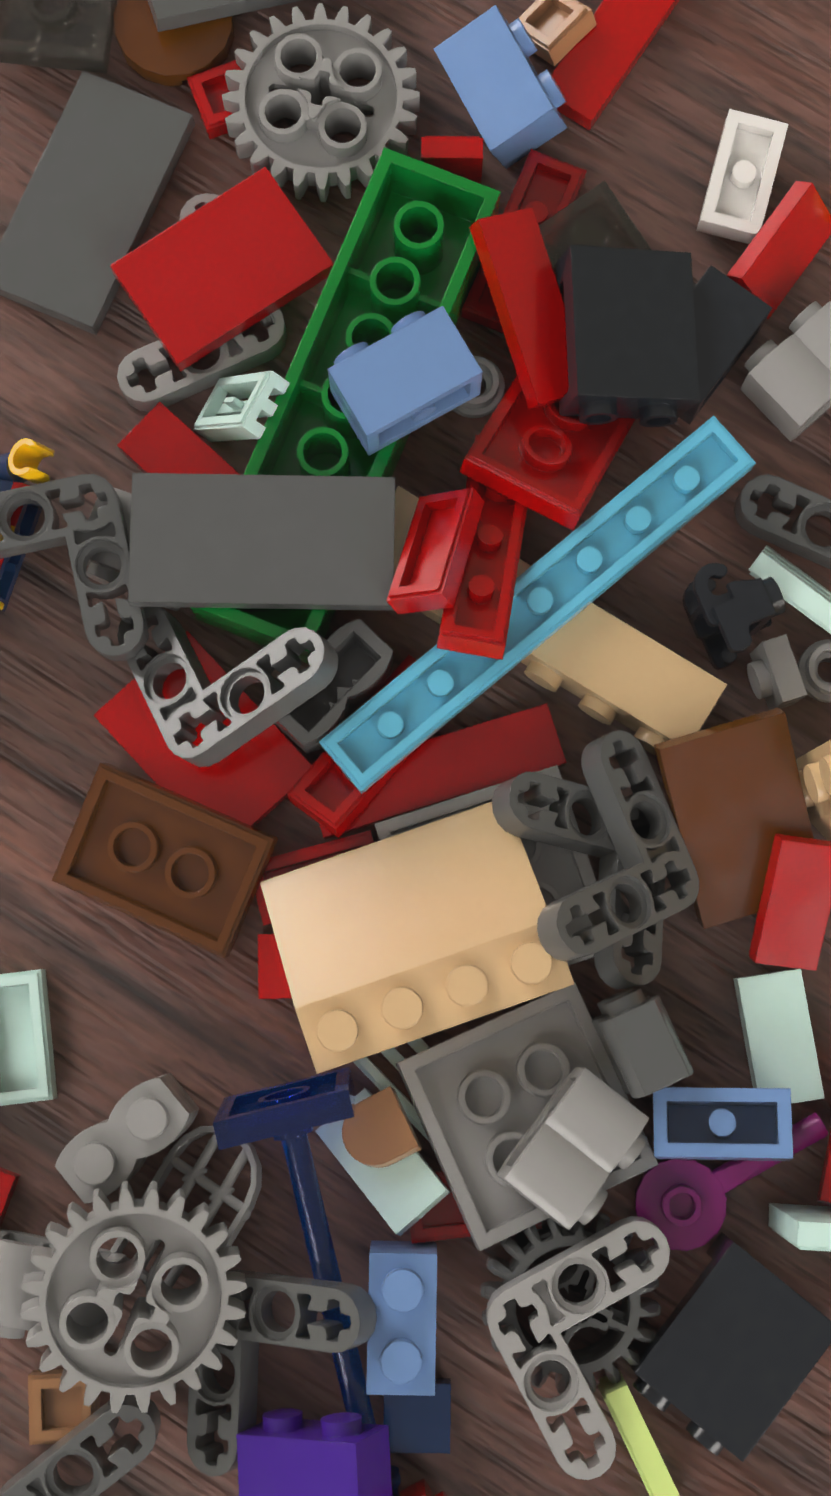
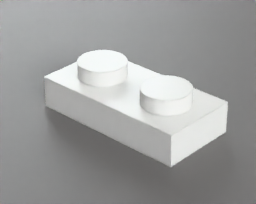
M729 109L696 231L746 244L751 243L763 225L788 128L787 123Z

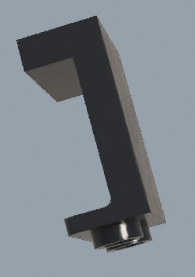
M570 245L552 267L560 293L564 295L569 382L568 392L558 402L559 415L579 416V421L587 425L608 424L616 421L618 418L639 419V424L645 427H664L676 423L682 414L700 401L691 253Z
M721 1232L706 1252L712 1258L711 1262L656 1333L653 1341L646 1346L642 1353L637 1350L640 1355L639 1365L630 1364V1366L638 1376L632 1385L649 1402L663 1412L666 1411L670 1404H673L691 1419L686 1426V1430L706 1449L718 1456L725 1447L739 1460L744 1462L830 1346L831 1320Z

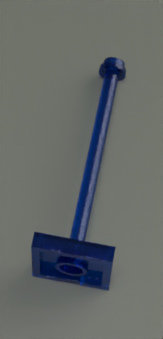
M350 1067L225 1097L213 1121L219 1150L273 1137L274 1141L282 1142L314 1279L342 1282L307 1134L312 1132L315 1126L355 1117L356 1091ZM340 1307L322 1312L323 1319L338 1320L343 1323L344 1329L351 1326L350 1316L342 1314ZM358 1347L344 1352L332 1353L345 1412L361 1414L362 1423L376 1424L370 1396L366 1395V1379ZM391 1465L392 1496H400L398 1489L401 1483L399 1468Z

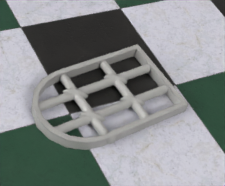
M221 1125L200 1126L183 1135L173 1146L168 1155L164 1157L163 1163L152 1181L157 1182L158 1190H160L172 1168L175 1167L185 1174L182 1178L184 1183L181 1187L185 1193V1200L196 1183L212 1193L209 1197L211 1203L208 1206L209 1215L204 1225L205 1229L209 1227L223 1202L236 1210L238 1214L228 1229V1236L218 1247L224 1248L232 1246L243 1225L251 1216L262 1188V1165L255 1147L242 1133ZM206 1134H213L194 1167L179 1158L191 1142ZM224 1135L233 1137L243 1149L223 1183L219 1186L205 1176L207 1173L205 1167ZM247 1161H249L251 1166V1185L243 1203L232 1195L235 1191V1188L232 1186ZM118 1237L109 1252L122 1253L129 1240ZM155 1240L152 1243L145 1258L143 1270L139 1276L145 1285L148 1272L144 1269L162 1240ZM126 1256V1258H124V1262H127L130 1259ZM186 1265L173 1266L164 1280L165 1284L172 1288Z

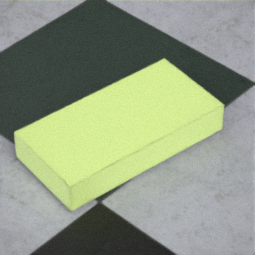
M621 1372V1380L615 1384L611 1383L607 1376L599 1379V1390L649 1496H680Z

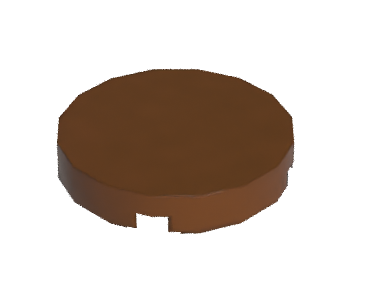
M118 0L114 11L115 37L127 64L144 79L165 86L183 85L182 81L187 80V77L220 66L227 59L234 40L232 16L158 32L147 0Z

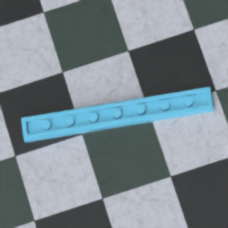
M713 415L516 578L503 660L438 649L436 644L322 738L319 744L361 794L364 793L752 470L756 462Z

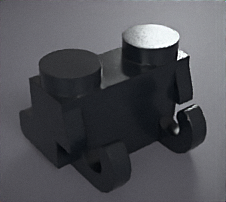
M710 563L698 571L693 582L685 590L682 599L684 609L696 637L702 640L714 669L721 670L730 666L736 660L737 653L744 652L751 645L752 635H755L759 630L770 627L772 624L771 618L785 612L783 595L772 577L730 582L726 585L728 592L717 596L712 594L716 588V582L712 578L722 579L728 570L724 564Z

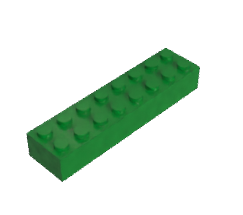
M383 148L285 376V380L290 384L285 394L277 395L274 403L278 407L273 416L267 418L264 425L266 429L261 438L258 439L243 475L392 477L410 433L368 456L330 391L327 369L335 365L334 361L337 356L352 345L367 342L370 346L390 335L392 327L402 318L413 312L424 311L425 314H428L443 305L452 322L456 325L481 265L469 227L480 218L498 215L501 191L391 149ZM190 607L197 620L264 647L294 628L306 627L325 638L336 610ZM305 650L299 655L301 661L309 664L307 657L311 653L309 650Z

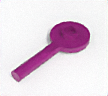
M816 1112L792 1125L793 1155L829 1135ZM664 1159L657 1161L659 1165L645 1171L635 1189L634 1208L637 1217H643L653 1222L667 1238L670 1250L689 1251L704 1246L718 1234L725 1220L727 1201L725 1193L782 1161L729 1160L713 1170H710L708 1166L696 1160Z

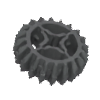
M599 1212L594 1217L589 1229L584 1228L585 1225L577 1221L570 1230L548 1218L545 1220L549 1229L538 1233L536 1226L533 1225L523 1230L528 1240L522 1245L513 1236L500 1241L505 1251L512 1258L510 1261H506L498 1256L488 1257L486 1262L487 1269L494 1275L501 1277L502 1282L487 1281L481 1283V1296L489 1300L492 1293L501 1285L530 1270L528 1267L541 1255L556 1248L573 1246L610 1226V1218L605 1213ZM632 1233L628 1234L624 1238V1240L627 1243V1247L629 1246L632 1240ZM604 1247L592 1253L597 1259L600 1254L608 1258ZM640 1247L610 1260L616 1266L625 1260L632 1259L638 1267L646 1265L649 1258L647 1257L646 1250ZM584 1264L570 1265L562 1271L558 1279V1289L560 1290L564 1287L568 1292V1285H578L582 1298L586 1300L594 1292L595 1273ZM658 1278L624 1297L620 1310L608 1306L561 1332L568 1345L574 1333L581 1328L595 1327L606 1331L607 1328L610 1329L596 1343L582 1349L571 1350L592 1392L596 1391V1381L593 1375L596 1371L604 1369L608 1380L613 1384L621 1380L620 1372L614 1363L620 1356L631 1365H639L640 1355L634 1346L630 1344L633 1338L644 1343L653 1341L655 1337L654 1331L647 1324L639 1321L640 1317L659 1316L661 1306L656 1300L641 1297L640 1295L651 1292L659 1287ZM516 1299L509 1300L504 1304L506 1317L499 1322L500 1326L505 1325L503 1328L509 1325L515 1326L526 1347V1351L513 1353L517 1361H520L534 1347L554 1342L551 1334H547L541 1343H538L537 1340L526 1332L516 1315ZM485 1309L482 1311V1319L484 1325L488 1326ZM491 1338L492 1347L496 1352H499L493 1338ZM548 1360L541 1362L531 1374V1384L541 1388L550 1372H555L556 1388L558 1393L562 1394L569 1384L570 1374L568 1369L558 1361Z

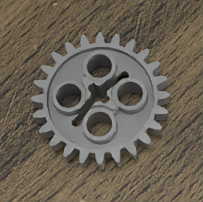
M319 3L315 9L314 19L305 20L302 12L296 6L292 8L293 24L285 26L273 15L269 17L271 35L269 37L255 30L249 33L253 52L238 48L235 50L236 64L242 70H226L225 78L230 92L222 94L224 110L233 113L225 118L229 137L237 138L234 142L239 159L251 157L252 175L266 166L268 170L271 169L270 173L280 188L288 180L293 182L296 199L300 200L303 197L308 186H316L320 201L326 202L330 186L338 185L343 196L349 199L351 198L352 191L351 181L358 179L367 188L373 174V169H375L384 147L407 156L408 138L406 136L416 135L417 116L413 113L418 112L420 109V92L414 90L416 88L417 72L415 68H405L407 66V50L405 46L391 49L392 31L389 28L372 36V20L370 15H365L356 25L349 23L348 7L343 6L335 20L327 19L323 3ZM298 64H306L312 67L302 73H295L289 70L292 66ZM355 78H364L370 81L369 84L362 87H353L347 84L349 80ZM374 113L371 117H365L366 115ZM283 118L297 121L295 125L286 129L272 126L277 120ZM341 132H349L356 136L352 141L346 143H338L330 139L335 134Z
M123 1181L120 1188L119 1201L110 1203L105 1193L100 1188L94 1189L93 1210L87 1213L75 1202L68 1204L67 1216L71 1225L69 1229L61 1224L50 1221L45 1235L54 1249L44 1246L33 1247L30 1261L43 1272L24 1274L21 1290L38 1297L22 1303L20 1319L40 1321V1323L28 1331L26 1345L27 1347L49 1346L41 1356L39 1369L43 1373L60 1365L63 1366L64 1369L59 1385L61 1392L64 1393L78 1381L86 1384L84 1405L89 1407L96 1400L100 1392L104 1391L110 1393L112 1413H118L125 1396L135 1395L141 1413H145L148 1411L151 1392L160 1390L164 1399L171 1406L176 1404V1383L180 1380H183L196 1391L202 1388L201 1375L198 1368L201 1363L218 1371L223 1367L222 1355L215 1344L236 1346L238 1341L237 1331L225 1320L245 1318L244 1302L230 1295L247 1289L245 1273L228 1271L241 1261L238 1246L218 1248L228 1236L225 1222L205 1229L204 1225L209 1215V1207L205 1202L187 1213L184 1211L185 1193L183 1189L179 1188L169 1201L165 1203L159 1201L157 1182L151 1181L144 1199H134L129 1182ZM117 1237L129 1240L137 1249L133 1258L119 1264L107 1261L99 1252V1248L104 1242ZM155 1240H162L165 1244L164 1248L155 1259L147 1275L146 1298L139 1297L135 1301L118 1348L113 1352H109L105 1349V1344L113 1335L122 1317L123 1295H130L134 1291L152 1243ZM184 1264L196 1269L199 1273L198 1279L193 1285L185 1289L171 1288L162 1279L165 1272L175 1265ZM90 1302L102 1307L107 1316L98 1325L86 1327L76 1323L72 1319L70 1312L77 1305ZM148 1329L161 1330L170 1339L164 1348L155 1352L142 1351L133 1342L139 1333Z

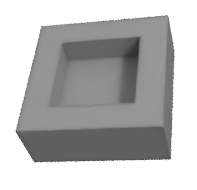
M787 634L762 641L750 653L752 662L747 664L748 679L755 696L758 699L765 698L769 710L774 708L782 709L794 705L808 695Z

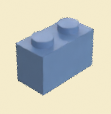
M494 5L434 48L489 151L506 169L528 155L531 149H537L568 128L557 109L566 100L548 69L539 75L536 72L529 57L538 50L519 18L509 24L497 6Z
M443 305L428 314H425L424 311H416L405 316L392 327L390 335L370 346L367 342L352 345L337 356L334 361L335 365L327 369L330 391L368 456L480 395L483 371Z
M665 1087L653 1093L654 1157L656 1159L791 1161L793 1159L791 1088Z
M371 1240L368 1294L375 1304L377 1321L375 1331L367 1341L366 1395L435 1396L437 1244L431 1241L412 1243L411 1241Z

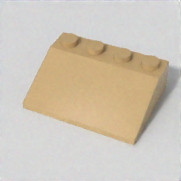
M492 802L260 882L293 1004L317 1074L575 984L567 961L554 959L545 951L539 941L537 932L538 917L542 909L547 905L521 838L505 832L497 823L493 814Z

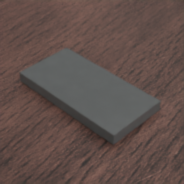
M83 70L0 241V296L97 335L120 286L110 265L139 246L195 127L193 115Z
M132 473L128 603L131 607L393 611V608L386 600L394 578L395 477Z

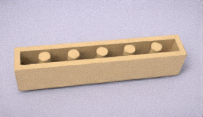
M400 486L395 490L394 575L419 499ZM519 559L517 577L531 567V565ZM594 603L589 604L521 661V663L527 666L524 674L532 681L552 692H556L559 686L581 699L578 706L582 711L607 725H611L614 719L635 731L634 737L640 741L645 750L656 755L654 744L700 731L727 686L723 681ZM443 609L421 611L428 618L441 624Z

